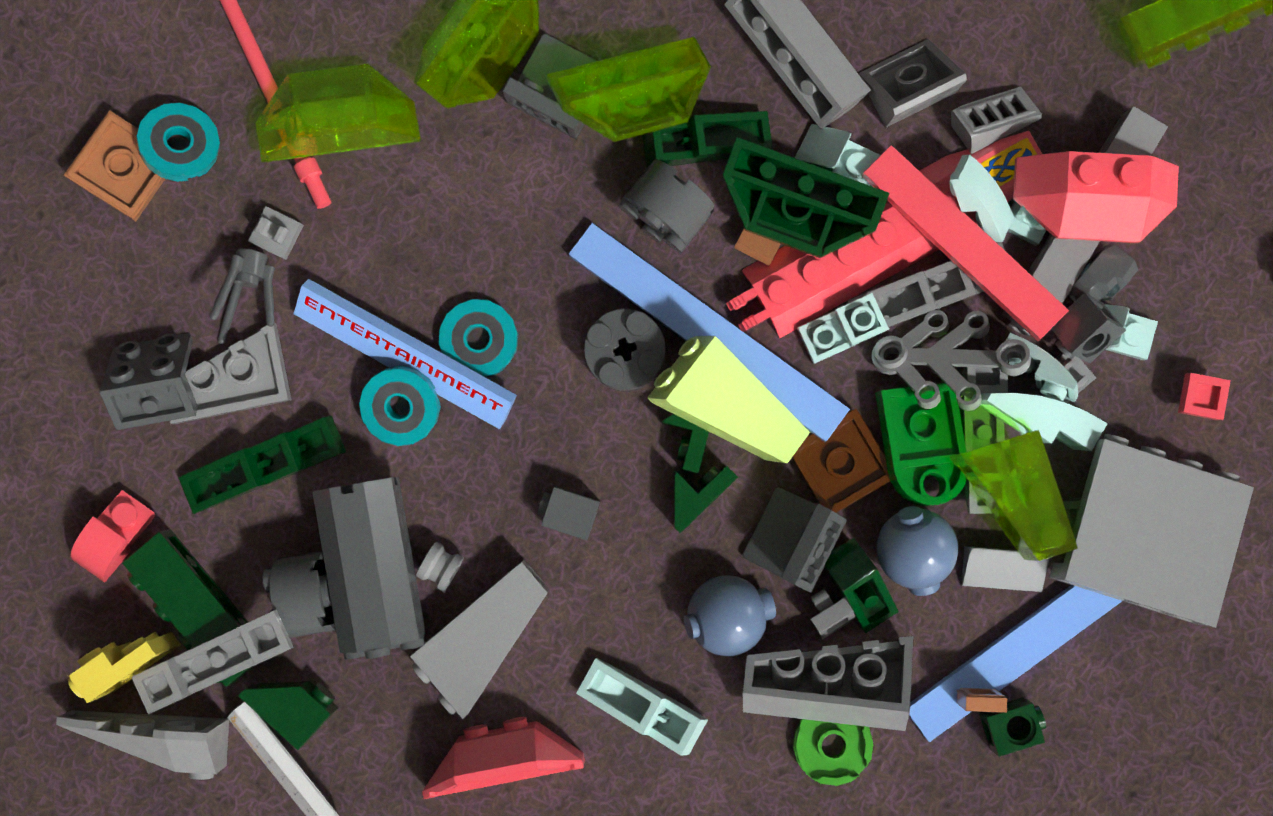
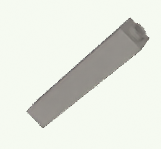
M1133 106L1120 116L1099 153L1151 156L1168 126ZM1050 234L1028 273L1063 304L1100 241L1056 239ZM1004 310L1002 316L1011 320L1008 326L1017 333L1030 337V334Z

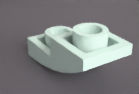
M970 154L962 155L955 171L950 176V191L953 196H956L961 212L976 211L978 226L982 227L983 231L995 242H1003L1014 217L1002 190L989 172Z
M870 293L835 309V311L798 327L797 330L812 363L816 364L885 332L889 328L873 293Z
M1009 333L1006 341L1017 339L1023 341L1028 346L1031 364L1025 373H1031L1032 370L1036 371V386L1038 389H1041V394L1058 401H1063L1065 398L1075 402L1078 397L1077 381L1070 372L1039 346ZM1011 358L1008 361L1010 365H1015L1020 363L1022 360L1019 358Z

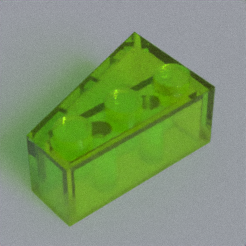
M1039 430L1025 432L949 456L955 466L961 469L972 484V489L977 496L983 499L994 514V519L1024 560L1041 561L1078 549Z

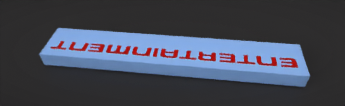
M308 279L301 286L294 315L389 368L405 366L420 371L431 380L437 395L498 429L502 427L517 397L516 394L316 282Z

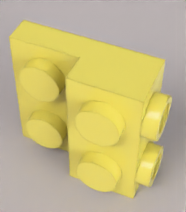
M154 632L146 638L140 637L132 643L128 642L120 646L112 642L102 649L98 647L80 658L77 662L81 667L68 676V684L78 697L84 698L86 703L92 702L116 691L132 680V676L143 672L181 644L172 632L162 636Z

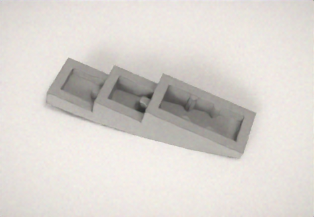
M998 243L1005 250L1003 243ZM949 261L849 299L848 303L873 293L887 326L891 327L984 291L957 265Z

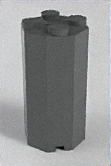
M399 477L313 491L339 652L344 654V659H355L364 656L366 659H373L390 655V649L400 647V650H407L424 646L423 637L426 633Z

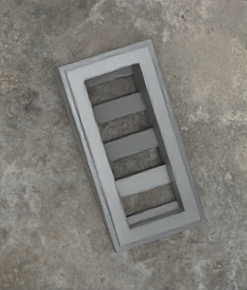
M1018 87L967 103L952 110L951 126L972 154L1040 120L1042 113L1022 87ZM1018 101L1025 112L1018 113L1012 104ZM1004 108L1010 117L1004 118L999 110ZM992 115L996 121L990 122L987 116ZM979 121L982 126L976 127L974 123Z

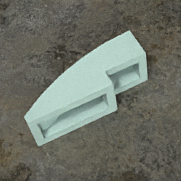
M981 393L982 402L980 407L1033 442L1052 444L1056 438L1071 449L1092 451L1107 425L1106 422L1085 410L1051 398L1020 393Z
M595 658L576 693L642 735H649L681 756L690 754L708 721L707 718L682 703L598 658Z

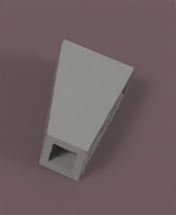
M525 559L410 656L415 662L412 668L418 677L426 684L431 681L441 693L438 695V699L444 708L451 714L457 712L462 719L469 714L550 590Z

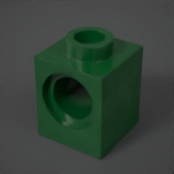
M1024 697L1007 702V713L978 712L989 748L998 757L1045 743L1042 730L1046 729L1044 715L1038 705L1034 706L1032 702ZM1015 716H1021V729L1015 734H1008L1007 724L1009 720Z

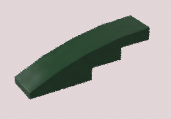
M327 416L294 431L282 433L253 447L241 449L178 478L193 514H196L346 453L333 417Z

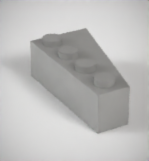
M913 636L900 637L898 641L879 643V640L862 642L860 646L838 648V645L822 646V650L801 652L800 649L747 655L743 687V712L905 731L910 713Z

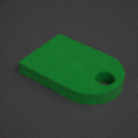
M945 383L937 384L941 400L936 407L931 409L919 406L915 392L910 387L880 390L875 393L890 481L895 490L904 499L919 506H934L952 500L961 492L968 477L969 464L956 394ZM925 391L921 397L923 399H930L935 393L933 391ZM927 475L934 476L939 483V491L934 497L928 495L924 490L923 482Z

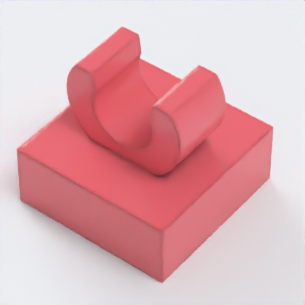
M1186 373L1178 413L1213 420H1224L1231 380Z

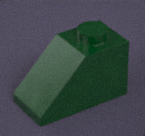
M854 538L843 545L835 547L831 551L824 568L842 598H845L853 609L855 617L865 633L899 612L878 569Z
M310 681L253 684L238 695L297 750L302 748L338 709L333 703L334 695L322 684L316 683L314 686Z

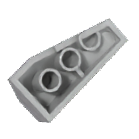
M71 710L57 716L56 725L171 771L189 773V778L211 779L214 777V774H217L227 766L228 718Z

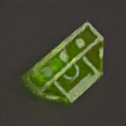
M456 0L423 47L414 84L444 108L493 99L539 35L538 0Z
M694 36L547 74V81L562 111L611 141L617 142L688 122L708 77L711 65Z
M369 64L288 74L255 122L262 163L421 141L415 102Z

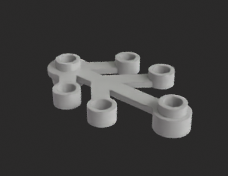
M933 310L927 313L924 321L902 338L896 336L883 337L872 350V361L875 368L883 374H898L915 392L917 403L922 408L931 409L936 407L940 403L941 395L937 384L932 381H925L912 365H928L956 394L959 407L966 411L975 410L980 406L982 402L981 391L976 384L968 383L953 366L1000 368L1006 375L1017 376L1028 370L1031 364V357L1028 346L1023 341L1017 339L1003 342L997 351L957 349L970 338H982L989 332L988 317L981 311H972L967 314L962 324L930 348L916 347L929 336L941 337L948 332L949 322L947 315L940 310ZM934 320L943 321V324L939 327L930 326V323ZM975 321H981L984 323L979 328L970 327V325ZM889 354L899 355V357L894 360H886V357ZM1011 358H1019L1022 360L1020 363L1015 365L1007 364L1008 360ZM925 391H933L935 393L930 399H923L921 397ZM966 393L976 394V397L971 401L962 399V396Z

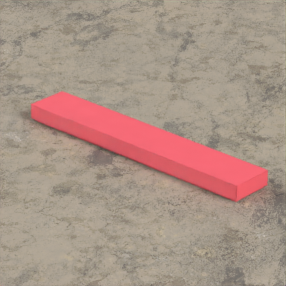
M892 145L863 172L862 177L872 187L889 192L887 201L1035 340L1039 341L1069 311L964 212H961L959 207Z

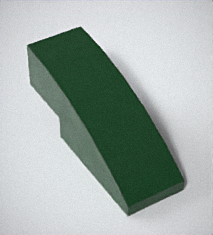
M768 111L694 115L687 120L653 121L641 130L646 168L654 159L670 166L729 159L737 137L773 150Z

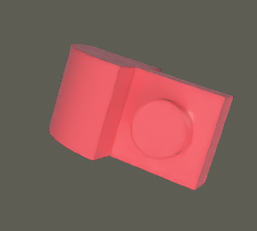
M121 490L97 519L92 517L83 528L71 550V559L105 583L130 553V546L152 522L155 513Z

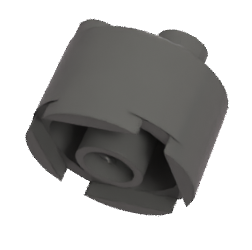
M654 159L626 193L618 207L632 219L637 220L639 218L645 223L641 228L642 231L658 243L663 240L673 250L682 253L710 218L715 206L711 199L691 180L688 179L685 183L675 176L678 172L676 169L660 160Z
M631 309L614 310L601 316L589 329L584 347L585 359L593 376L604 386L621 392L639 390L651 383L662 368L665 358L664 337L657 324L645 313ZM626 341L628 346L635 345L637 349L631 353V360L624 361L622 356L614 355V351L619 349V342Z
M322 550L277 558L272 568L264 570L263 585L266 592L270 593L272 604L270 612L277 609L289 638L336 630Z

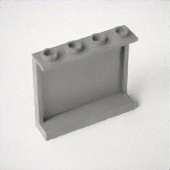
M1105 434L1104 438L1098 439L1094 446V456L1064 563L1053 562L1049 578L1194 624L1216 628L1254 487L1239 483L1240 476L1220 470H1215L1214 474L1202 471L1203 464L1183 458H1178V461L1175 462L1165 459L1166 452L1146 446H1142L1141 450L1129 447V440Z

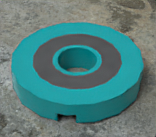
M183 103L163 104L148 112L140 122L137 132L138 151L143 162L149 170L161 178L176 182L188 181V178L200 177L206 174L217 160L220 148L217 127L210 117L197 107ZM173 135H182L190 141V145L184 150H175L167 144V140Z
M472 299L458 304L446 314L440 326L439 346L444 355L487 378L500 373L511 362L517 351L518 332L514 320L503 307L489 300ZM475 328H484L489 333L490 340L484 349L474 350L468 344V335Z
M396 366L382 370L375 374L362 390L359 403L362 420L369 432L382 442L396 446L414 444L425 438L438 421L441 406L437 393L434 390L435 386L428 377L413 368ZM394 396L404 397L410 404L409 414H396L391 408V398Z

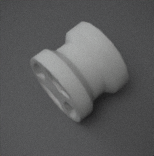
M435 542L423 560L416 577L421 580L430 579L436 583L437 589L445 592L461 566L464 557L459 554H449L444 550L442 544Z

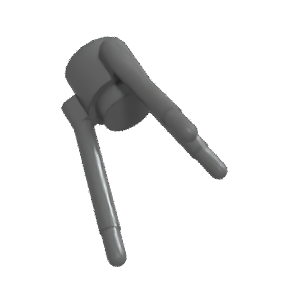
M237 249L235 255H232L230 269L209 316L212 320L218 318L233 285L217 339L219 344H223L226 341L243 286L257 288L258 283L263 281L266 324L272 327L275 323L272 284L275 267L267 265L268 256L264 253L251 249Z

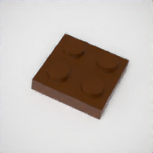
M857 408L845 415L826 442L812 433L806 437L792 456V460L818 504L835 513L890 482L886 458Z

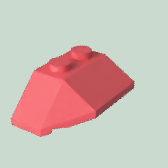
M1066 151L1017 157L1015 159L1013 199L1021 207L1023 206L1056 239L1139 243L1177 207L1179 166L1148 155Z
M527 717L506 720L503 722L504 728L488 730L485 724L472 726L464 729V735L458 737L423 789V798L429 799L582 769L585 763L584 753L538 721L527 723Z

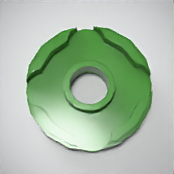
M801 719L794 731L793 750L797 763L806 775L820 784L838 786L852 782L868 766L872 758L873 740L870 729L866 726ZM837 734L844 740L842 751L833 756L825 754L822 750L823 740L828 735Z

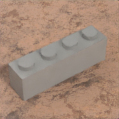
M728 0L724 4L820 129L846 114L871 91L801 0Z

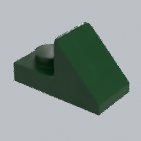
M673 414L661 423L691 430L690 438L682 436L677 460L684 461L682 469L699 473L709 431Z
M714 465L698 481L702 488L696 492L674 470V528L679 533L685 530L738 476L728 466H724L719 470Z

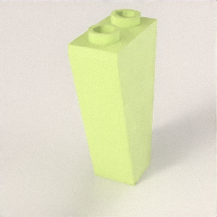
M695 336L687 340L678 352L680 357L673 366L664 370L654 382L655 388L647 398L653 404L764 460L788 463L810 432L716 336Z

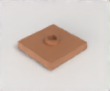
M109 110L64 176L136 222L165 179L149 170L143 162L137 145L138 128Z

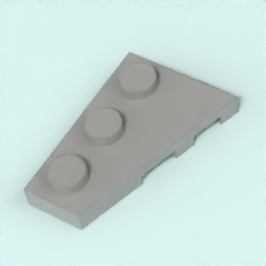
M274 323L272 327L264 326L260 329L261 331L245 340L236 342L228 347V350L186 371V378L198 405L196 416L170 420V424H179L291 401L277 324Z

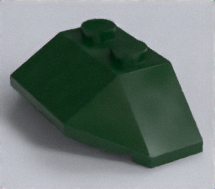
M738 137L723 173V179L745 231L818 258H823L874 233L889 196V192Z

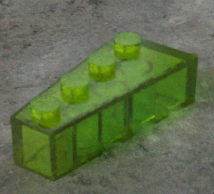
M1159 0L1121 17L1117 25L1135 67L1146 64L1148 69H1151L1172 59L1170 53L1182 48H1186L1187 52H1190L1211 41L1209 37L1223 31L1226 32V35L1231 34L1251 24L1250 20L1262 15H1266V17L1272 16L1273 0Z

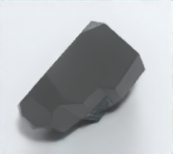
M1106 245L1083 269L1069 292V297L1075 302L1085 292L1097 300H1112L1138 271L1135 260L1117 245Z

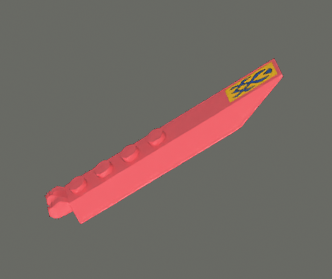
M1025 131L1000 139L972 154L967 149L947 155L921 169L920 172L960 208L956 196H953L950 191L949 181L962 155L970 154L989 172L1002 190L1007 202H1009L1013 198L1015 159L1017 157L1042 155V152L1030 131ZM887 201L874 233L823 258L783 246L777 250L769 266L757 261L742 269L741 271L751 284L752 289L733 298L726 305L730 311L738 310L745 306L747 302L757 297L764 310L743 319L742 323L738 325L740 330L745 332L770 319L778 337L782 338L798 327L807 324L939 249ZM976 211L964 212L977 224Z

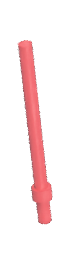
M220 0L296 162L294 170L300 182L306 184L317 209L329 206L332 202L320 178L322 171L316 158H311L238 1Z

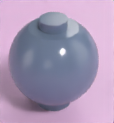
M910 506L901 509L882 526L877 538L876 553L882 570L892 581L908 588L910 593L914 595L927 596L938 591L940 582L946 579L952 572L958 557V541L954 530L942 516L927 509Z
M717 576L705 581L693 593L688 605V615L684 616L685 629L690 639L695 638L701 647L713 654L720 656L740 655L753 648L759 642L765 632L766 621L776 617L775 602L767 588L756 590L749 581L737 576Z

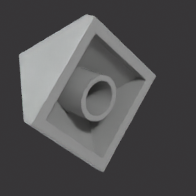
M929 39L859 73L871 90L868 94L885 128L955 94L967 80L966 73Z

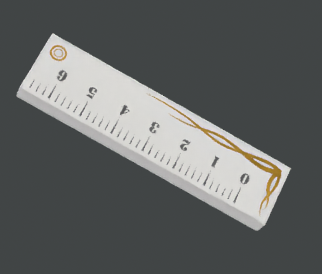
M245 702L233 710L227 718L306 816H339L260 716Z

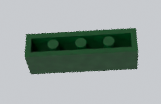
M172 530L158 532L122 563L129 571L127 573L129 581L138 590H145L155 602L153 603L155 612L164 621L172 622L180 632L178 635L179 640L188 650L248 623L247 619ZM252 667L217 683L222 682L227 687L240 679Z

